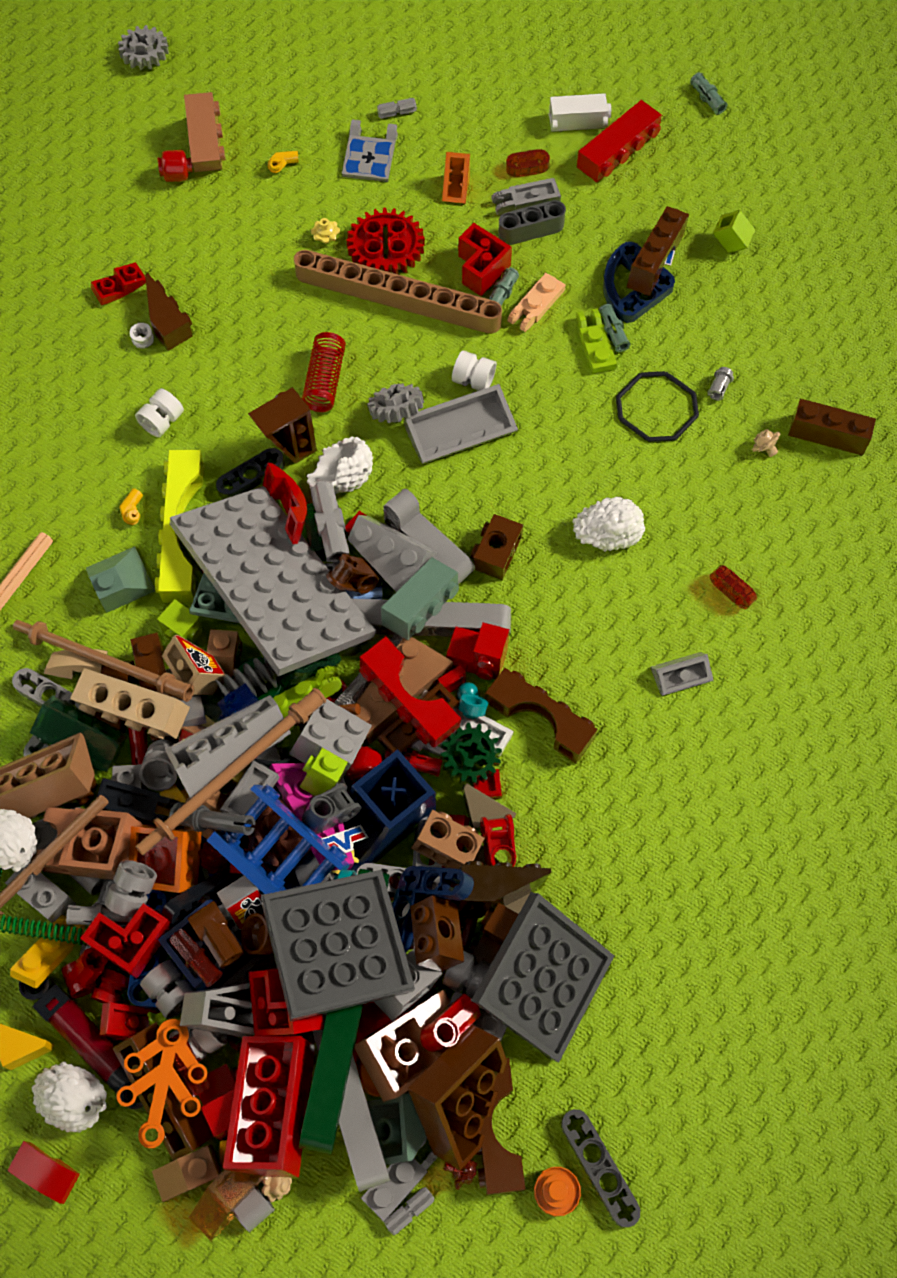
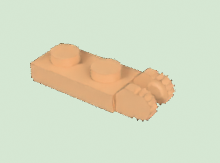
M545 273L513 309L508 317V322L514 324L524 314L526 318L522 321L520 329L526 332L535 322L541 319L562 295L566 284Z

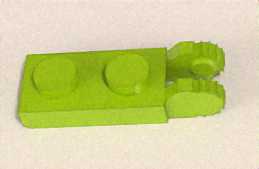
M598 308L591 310V319L594 326L587 327L584 312H577L576 319L580 330L579 335L592 374L616 369L617 362L607 332L604 330L605 326L602 324Z
M327 665V667L317 670L315 676L275 696L273 699L277 703L283 717L285 718L288 715L289 706L292 703L297 704L313 688H317L325 698L338 692L342 688V683L337 677L336 668Z

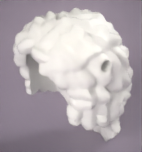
M358 437L344 438L342 441H338L337 444H332L331 447L322 449L323 455L318 457L320 461L317 462V468L314 473L307 475V484H309L310 488L314 487L316 483L326 481L327 483H333L335 494L347 491L352 492L367 482L368 476L372 472V452L364 440Z
M620 497L605 498L601 502L597 501L596 504L591 505L589 508L584 507L583 512L578 513L577 518H574L572 521L574 524L573 531L576 534V538L581 539V544H592L594 547L603 549L604 552L613 549L618 550L619 548L625 549L635 545L642 538L645 532L644 514L632 500Z
M0 809V868L4 870L12 868L13 871L19 872L20 869L27 867L31 863L32 856L37 852L35 827L32 825L30 818L22 816L20 813L17 814L14 810Z
M61 1062L60 1065L55 1064L51 1068H44L42 1073L35 1079L36 1084L32 1086V1092L34 1093L33 1104L36 1106V1113H41L45 1117L46 1124L54 1125L62 1131L80 1133L82 1130L91 1128L94 1123L98 1122L99 1112L104 1111L107 1107L105 1102L107 1092L104 1090L103 1084H100V1080L85 1069L78 1066L74 1067L72 1064H66V1062Z

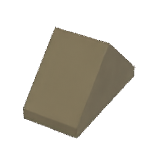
M464 784L462 793L472 828L480 827L481 817L496 819L504 818L505 814H511L512 819H514L517 813L469 784Z

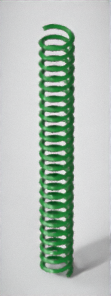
M5 914L1 917L0 931L2 933L7 931L8 934L13 932L14 935L19 933L20 936L25 934L26 937L31 935L32 938L37 936L38 939L43 937L44 940L49 938L50 941L54 939L56 942L60 940L62 943L66 941L68 944L70 942L73 944L78 942L79 945L84 943L83 941L80 942L81 927L78 929L77 939L74 941L76 926L72 928L71 938L68 940L71 929L70 925L66 927L65 938L62 939L65 926L64 924L61 925L59 937L56 938L59 925L56 923L51 938L52 922L48 925L47 936L45 937L46 921L42 925L41 935L39 936L40 920L36 924V932L33 935L34 919L30 923V932L27 934L29 927L28 918L25 920L24 931L21 933L24 922L23 918H20L18 922V918L14 917L12 930L9 931L12 917L9 916L7 921ZM18 922V930L17 932H15V928Z

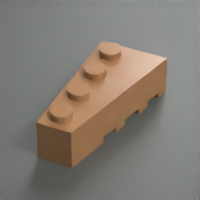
M413 637L409 640L403 638L396 647L405 656L404 665L399 674L400 682L403 688L417 699L421 697L425 690L429 692L438 684L437 679L453 670V661ZM371 681L356 702L360 705L361 711L359 715L355 716L372 725L363 742L367 746L372 744L382 732L399 718L396 706L391 701L387 703L378 693L379 688L373 681Z

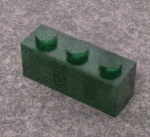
M55 696L50 697L42 704L30 731L41 742L52 745L82 733L93 769L107 772L116 762L128 737V734L90 714L80 711L78 708Z

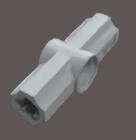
M326 481L316 483L310 489L316 512L314 516L318 535L322 538L327 562L339 563V558L342 554L349 555L347 539L344 533L346 530L342 510L338 508L333 483H327Z

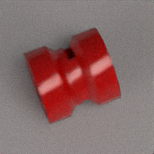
M104 968L100 976V986L95 988L91 998L101 1003L112 1002L121 1004L123 1001L121 995L125 989H128L129 977Z

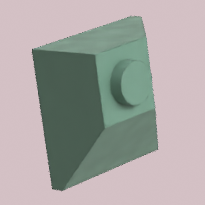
M136 547L86 567L88 576L106 613L155 592V587Z
M402 1094L398 1098L383 1102L382 1098L367 1101L385 1164L390 1165L412 1161L427 1136L410 1094Z

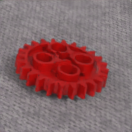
M386 207L383 208L382 213L374 209V215L365 212V219L357 217V224L352 223L351 231L347 232L348 255L352 256V262L393 272L394 274H398L400 269L407 273V265L414 268L415 261H420V254H424L425 237L423 236V229L419 228V221L413 222L412 215L405 218V211L396 214V208H393L391 213L387 212ZM384 226L388 227V258H384Z

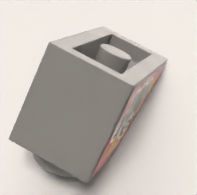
M245 876L217 892L222 902L218 908L227 922L233 920L239 930H241L243 922L249 915L253 913L264 914L260 899L261 893Z

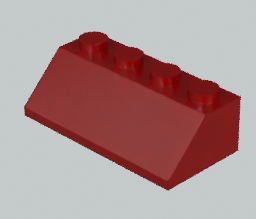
M302 1036L242 1037L223 1169L266 1177L299 1178L302 1157L299 1141L309 1099L315 1045Z

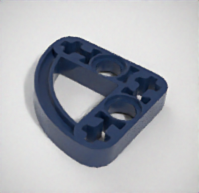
M625 242L614 251L606 265L603 280V291L607 304L612 305L617 318L625 323L634 322L673 292L675 283L674 276L663 267L658 282L650 294L652 296L651 300H642L639 296L643 293L635 290L623 299L619 297L614 284V275L621 264L631 271L632 264L642 249L635 242Z

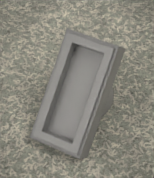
M253 760L220 811L222 813L245 815L259 798L250 790L253 785L265 786L267 784L273 788L280 778L279 775Z

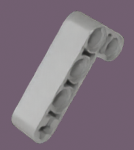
M402 489L383 506L386 525L437 551L434 559L458 572V585L475 570L472 560L420 513L419 502L409 490Z

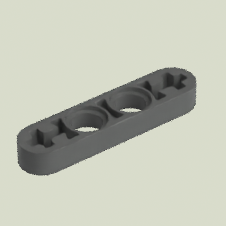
M574 1109L568 1111L561 1121L563 1134L610 1217L620 1227L628 1228L634 1226L639 1221L641 1210L589 1117L581 1110ZM571 1116L576 1120L580 1118L583 1120L580 1128L584 1136L588 1132L593 1136V1138L584 1140L579 1147L574 1141L580 1139L579 1134L576 1130L569 1131L567 1127L571 1123L569 1119ZM588 1144H594L600 1149L601 1157L595 1163L586 1161L583 1156L584 1147ZM605 1173H611L617 1179V1187L613 1192H606L600 1186V1178ZM622 1189L626 1196L620 1198L625 1206L631 1205L634 1210L630 1213L632 1220L629 1222L626 1218L619 1219L617 1213L621 1209L617 1201H614L612 1205L608 1201V1198L617 1196Z

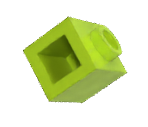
M741 210L721 215L713 231L715 237L728 253L748 248L755 233L754 227Z
M175 599L157 618L162 631L165 632L164 636L169 641L172 640L174 635H179L189 642H195L201 636L204 628L200 617L190 614V610Z
M322 747L317 757L311 755L302 771L307 774L300 788L314 796L330 790L337 784L348 762Z

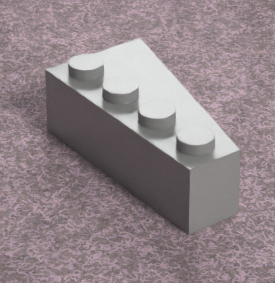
M270 695L165 749L190 799L284 719L277 703ZM290 730L284 733L271 746L283 741L286 736L291 734Z

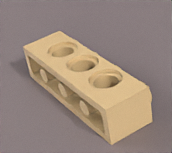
M86 668L83 669L70 700L80 705L78 709L93 716L96 712L102 713L101 718L116 724L119 719L126 721L124 724L126 727L139 732L142 727L149 729L148 734L164 740L165 736L177 739L190 709L188 705L176 698Z

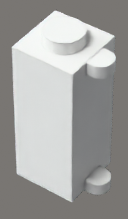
M606 94L550 97L549 119L551 132L599 129L608 126V118H611V104L607 103Z

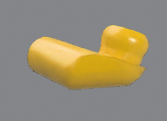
M298 151L276 152L268 161V169L273 173H278L289 163H299Z
M132 488L120 505L123 521L129 525L137 524L140 519V513L136 506L142 499L143 494L135 488Z

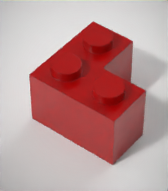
M474 222L458 238V257L466 261L462 265V284L479 296H482L501 277L505 269L511 266L512 247Z
M482 622L480 632L455 626L446 658L453 661V669L461 665L465 671L474 673L481 679H496L502 671L507 655L510 629Z
M143 903L125 929L99 912L80 939L137 979L161 946L157 939L173 927L168 919Z
M277 968L249 972L255 1036L290 1035L324 1029L323 1014L290 1022Z
M227 1063L208 1073L207 1078L202 1083H193L203 1104L201 1109L213 1136L220 1141L227 1140L238 1070L237 1068L232 1070Z

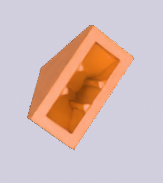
M446 152L442 201L466 203L470 179V154Z

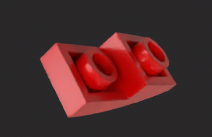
M134 262L114 268L113 276L91 281V289L100 304L105 305L134 292L146 283V279L138 264Z
M23 1141L7 1170L25 1184L60 1204L66 1202L80 1175L62 1160L50 1157L33 1143Z

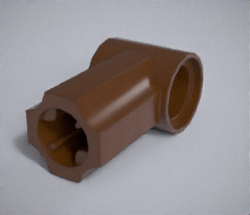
M212 901L187 918L200 940L206 943L221 968L231 965L244 954L241 945L229 930L228 922L215 901Z

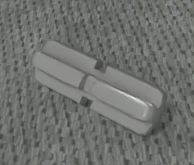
M414 98L398 100L397 103L393 101L377 105L378 116L381 119L397 116L396 113H399V115L412 113L417 109Z
M424 1187L406 1202L407 1205L405 1207L401 1206L389 1216L384 1224L390 1233L396 1235L413 1220L412 1217L414 1215L418 1216L434 1202L433 1195Z

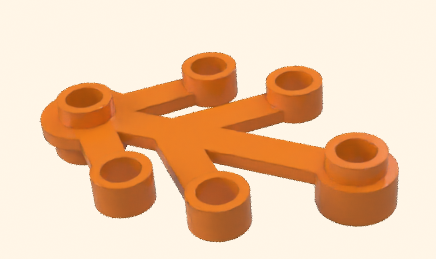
M178 1019L164 1021L157 1030V1039L137 1053L128 1054L124 1060L125 1069L130 1073H136L142 1069L146 1060L162 1051L161 1061L158 1066L130 1086L121 1087L117 1092L118 1103L122 1106H130L135 1102L138 1095L155 1084L148 1121L143 1123L138 1131L139 1141L146 1148H155L164 1140L165 1131L161 1125L168 1086H170L181 1103V1111L185 1116L193 1117L199 1113L201 1108L200 1101L196 1097L191 1096L173 1068L175 1053H177L188 1069L187 1075L191 1082L199 1084L207 1078L206 1067L198 1063L186 1045L189 1037L188 1028L180 1026V1020ZM170 1029H176L179 1033L178 1039L174 1042L168 1041L166 1037ZM132 1056L140 1059V1065L136 1069H131L127 1065L128 1059ZM196 1067H201L203 1069L202 1078L198 1080L193 1079L191 1076L192 1070ZM124 1090L132 1091L133 1098L131 1101L123 1102L120 1099L121 1092ZM189 1100H194L197 1104L196 1110L192 1113L186 1112L184 1108L185 1103ZM151 1128L156 1129L158 1132V1136L154 1141H148L145 1138L146 1131Z

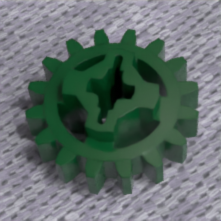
M470 722L466 723L464 730L459 727L454 732L455 735L452 733L446 738L449 742L443 741L440 748L446 750V752H442L439 756L440 759L447 761L442 767L443 770H452L450 774L451 779L456 775L460 776V784L469 779L471 786L475 785L477 778L483 783L486 782L488 779L487 774L493 776L496 772L493 766H499L501 760L495 757L502 752V749L495 748L499 739H490L489 735L492 730L488 729L485 733L482 732L481 724L472 729ZM463 737H470V739L464 743L458 741ZM481 741L485 744L487 750L484 749ZM468 749L473 750V759L468 758ZM454 758H457L461 767L456 764ZM477 765H485L481 770L471 771Z

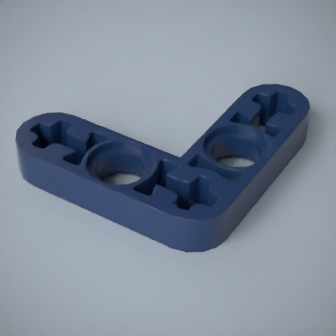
M410 866L404 870L397 886L392 908L405 953L412 944L413 929L410 908L408 913L402 917L404 907L407 904L411 906L432 895L445 900L461 901L466 899L471 894L474 886L473 878L469 874L454 868ZM440 876L438 886L432 890L434 880ZM451 882L454 883V884H459V885H456V886L453 888V887H451Z

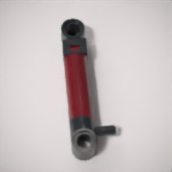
M48 976L43 981V989L37 994L32 993L33 987L19 981L21 995L34 1003L32 1007L46 1022L54 1027L116 1095L121 1087L131 1085L128 1076L112 1049L115 1045L107 1036L99 1035L100 1029L76 1005L77 1003L55 983L52 977ZM122 1091L120 1099L123 1102L131 1101L132 1091ZM142 1102L126 1106L136 1112L146 1111Z

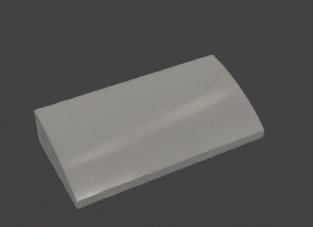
M500 384L421 410L418 414H410L411 418L404 417L403 422L422 464L518 431Z

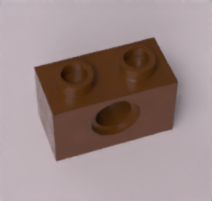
M496 514L493 515L490 523L485 522L481 531V537H483L481 543L474 545L470 557L474 559L475 570L503 581L522 539L523 524ZM492 544H498V545H500L501 547H500V548H492L491 545H492Z
M432 895L411 905L416 965L442 972L463 963L464 954L457 903Z

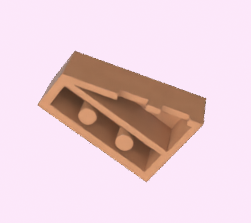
M212 92L184 95L191 163L194 172L222 170V161H225L226 158L224 146H220V138H223L221 123L218 122V116H221L219 101H214Z

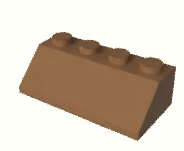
M78 733L1 766L0 809L14 810L17 814L20 813L22 816L33 819L39 813L46 811L47 808H59L75 798L81 799L90 792L95 774L83 734Z

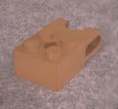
M47 808L43 822H48L51 827L57 830L58 836L85 809ZM101 810L43 867L42 871L113 880L119 863L129 860L131 826L143 824L129 813ZM44 849L37 850L36 854L32 856L31 862H32Z
M444 990L429 996L402 1013L394 1021L388 1022L355 1043L354 1049L383 1102L398 1098L407 1092L414 1081L448 1049L446 1048L438 1052L428 1051L423 1047L420 1039L423 1027L432 1023L450 1005V1000ZM437 1029V1036L442 1041V1033Z

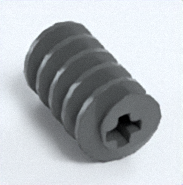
M264 656V663L257 658L253 660L254 668L247 663L243 664V674L238 669H234V679L224 674V684L215 679L226 702L234 709L237 708L236 699H240L244 704L247 703L246 694L248 693L253 698H258L257 688L267 693V683H270L274 688L278 687V675Z

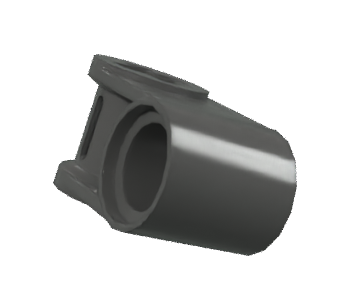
M341 783L312 798L302 816V822L318 834L339 823L352 819L360 812L362 807L359 803H354L347 793V786L345 783Z

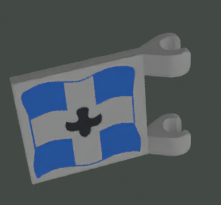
M351 120L342 177L388 182L395 143L398 137L397 125L388 124L386 139L361 136V121Z

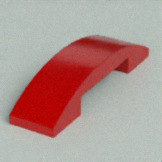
M267 463L263 486L267 489L270 496L281 501L288 515L285 531L292 544H298L307 514L305 497L297 483L286 472L273 463Z

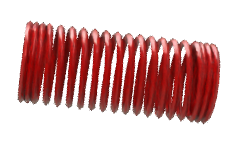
M332 332L317 334L314 337L302 399L310 410L315 412L330 411L335 403V394L339 382L338 379L340 378L346 342L341 336ZM323 341H328V342L336 343V344H338L340 347H338V346H336V345H334V344H331V343H320V344H318V343H319V342H323ZM321 345H330L336 347L337 349L331 347H322ZM311 395H314V396H317V397H320V398H326L327 400L317 399V398H315V397H312ZM307 396H309L310 398H312V399H314V400L321 401V402H329V401H330V403H325V404H323V403H317V402H314V401L310 400Z

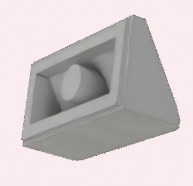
M703 652L651 666L652 674L662 696L714 681L708 655Z

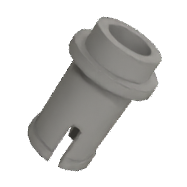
M720 367L714 373L715 379L708 390V396L711 395L710 398L714 400H722L728 385L734 380L733 371L727 367Z

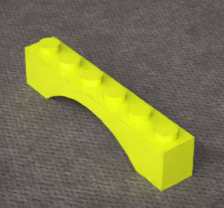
M169 450L168 460L164 461V474L167 476V483L162 484V496L165 499V506H161L160 517L164 523L163 529H159L158 534L159 544L162 545L161 553H157V568L160 569V575L155 578V592L160 594L163 603H172L174 599L180 603H193L196 594L197 577L192 565L181 551L179 537L170 526V517L184 513L191 498L203 486L204 460L201 450Z

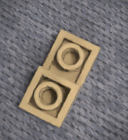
M94 649L106 655L108 654V651ZM61 650L52 653L44 674L72 679L75 671L82 673L84 668L101 673L102 664L67 650Z

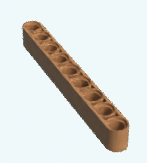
M301 250L294 256L296 277L303 283L485 333H496L501 328L502 307L496 301L310 250Z

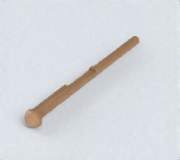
M99 795L0 892V909L24 886L33 873L37 876L43 867L109 803L103 795Z

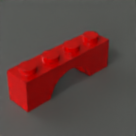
M385 636L360 656L359 671L368 682L373 681L379 688L378 693L387 703L391 701L396 706V712L405 723L410 722L415 727L417 737L424 744L429 743L435 748L460 727L461 718L443 698L432 701L420 700L411 696L403 688L399 674L403 668L405 656Z

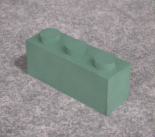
M431 557L381 607L382 625L404 639L409 640L415 633H419L424 628L425 623L432 616H436L440 612L442 605L448 599L455 597L459 590L458 572Z

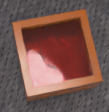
M155 824L131 826L129 861H136L147 865L156 872L157 878L152 890L181 893L198 884L202 832H195L191 828H175L172 830L175 839L170 841L165 836L145 855H142L135 846L154 831L157 826Z

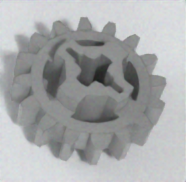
M147 25L143 29L136 26L135 31L128 29V35H121L122 41H118L120 56L125 64L130 63L131 68L139 66V69L142 70L144 66H147L149 69H152V64L159 66V60L165 61V54L169 53L167 39L162 31L157 32L156 27L149 30Z
M404 383L391 385L388 389L382 388L380 392L373 393L374 397L369 398L368 403L370 415H372L373 419H378L379 422L387 420L388 423L401 422L404 417L409 419L411 418L410 414H418V409L423 408L424 400L419 387H413V384L405 387Z

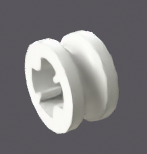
M137 323L131 327L130 337L136 347L147 348L153 343L154 335L148 324Z

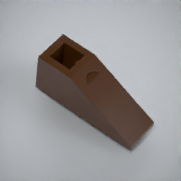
M147 273L145 279L150 322L155 336L169 351L193 337L190 328L192 321L186 312H180L175 299L165 294V289L159 280L154 281L149 273Z

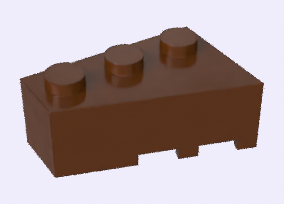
M293 387L285 392L278 393L275 398L248 413L265 437L270 439L275 446L279 447L295 464L317 451L311 410Z

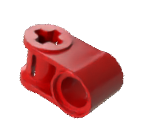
M505 814L504 818L496 819L481 817L480 832L481 836L484 837L483 845L486 865L494 866L496 864L494 860L497 851L502 850L507 856L506 862L511 863L512 867H514L517 856L514 842V823L511 814ZM502 827L501 830H492V828Z

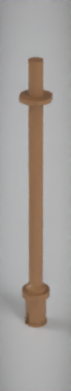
M16 620L13 624V629L27 634L30 643L33 645H40L43 641L152 684L156 686L158 693L172 695L186 702L191 700L194 695V685L175 679V676L170 673H164L161 676L48 632L47 625L44 622L38 621L34 625H30Z
M313 688L297 704L292 703L289 706L288 715L168 819L163 822L161 819L156 818L154 823L157 828L135 846L142 855H145L165 836L170 841L175 839L172 832L173 829L292 726L300 723L305 724L309 720L308 716L323 703L327 702L324 695L317 688Z

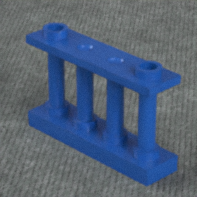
M267 784L265 786L253 785L250 790L259 798L246 812L245 816L251 815L256 821L267 806H269L281 818L253 851H248L247 853L239 846L241 843L239 839L244 834L214 831L207 839L208 843L264 894L287 890L283 886L285 884L284 879L312 846L325 859L302 886L321 883L334 867H337L339 870H347L350 867V864L345 860L347 855L336 845L333 844L330 847L278 800L280 797L279 793ZM245 824L244 826L250 827L251 824ZM291 826L303 839L276 871L269 873L261 866L263 863L262 858Z

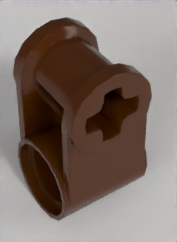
M342 554L339 558L340 562L335 569L326 574L327 580L337 589L359 592L361 594L372 591L379 583L378 576L364 558L353 557L348 554Z

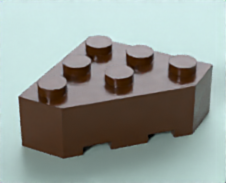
M471 1025L459 1036L457 1043L439 1056L408 1088L433 1154L458 1170H461L482 1148L485 1137L481 1133L485 1116L491 1117L498 1093L493 1090L498 1073H504L507 1063L500 1039L474 1025Z

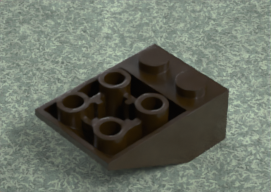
M480 861L466 862L461 865L459 870L473 878V890L466 899L461 901L451 900V902L457 903L460 918H482L489 909L495 910L498 903L506 906L536 891L551 874V868H542L540 864L512 867V864L508 862L496 863L494 866L483 865ZM451 882V887H453V888H454L456 885H459V884H454V883Z

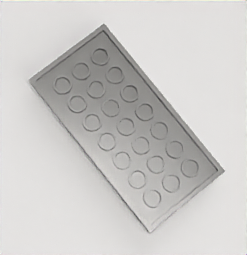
M264 486L170 517L172 529L278 676L374 638L376 632L374 627L346 591L337 589L327 580L326 574L329 572V569L302 534L299 543L292 544L285 531L288 516L274 498L270 496Z

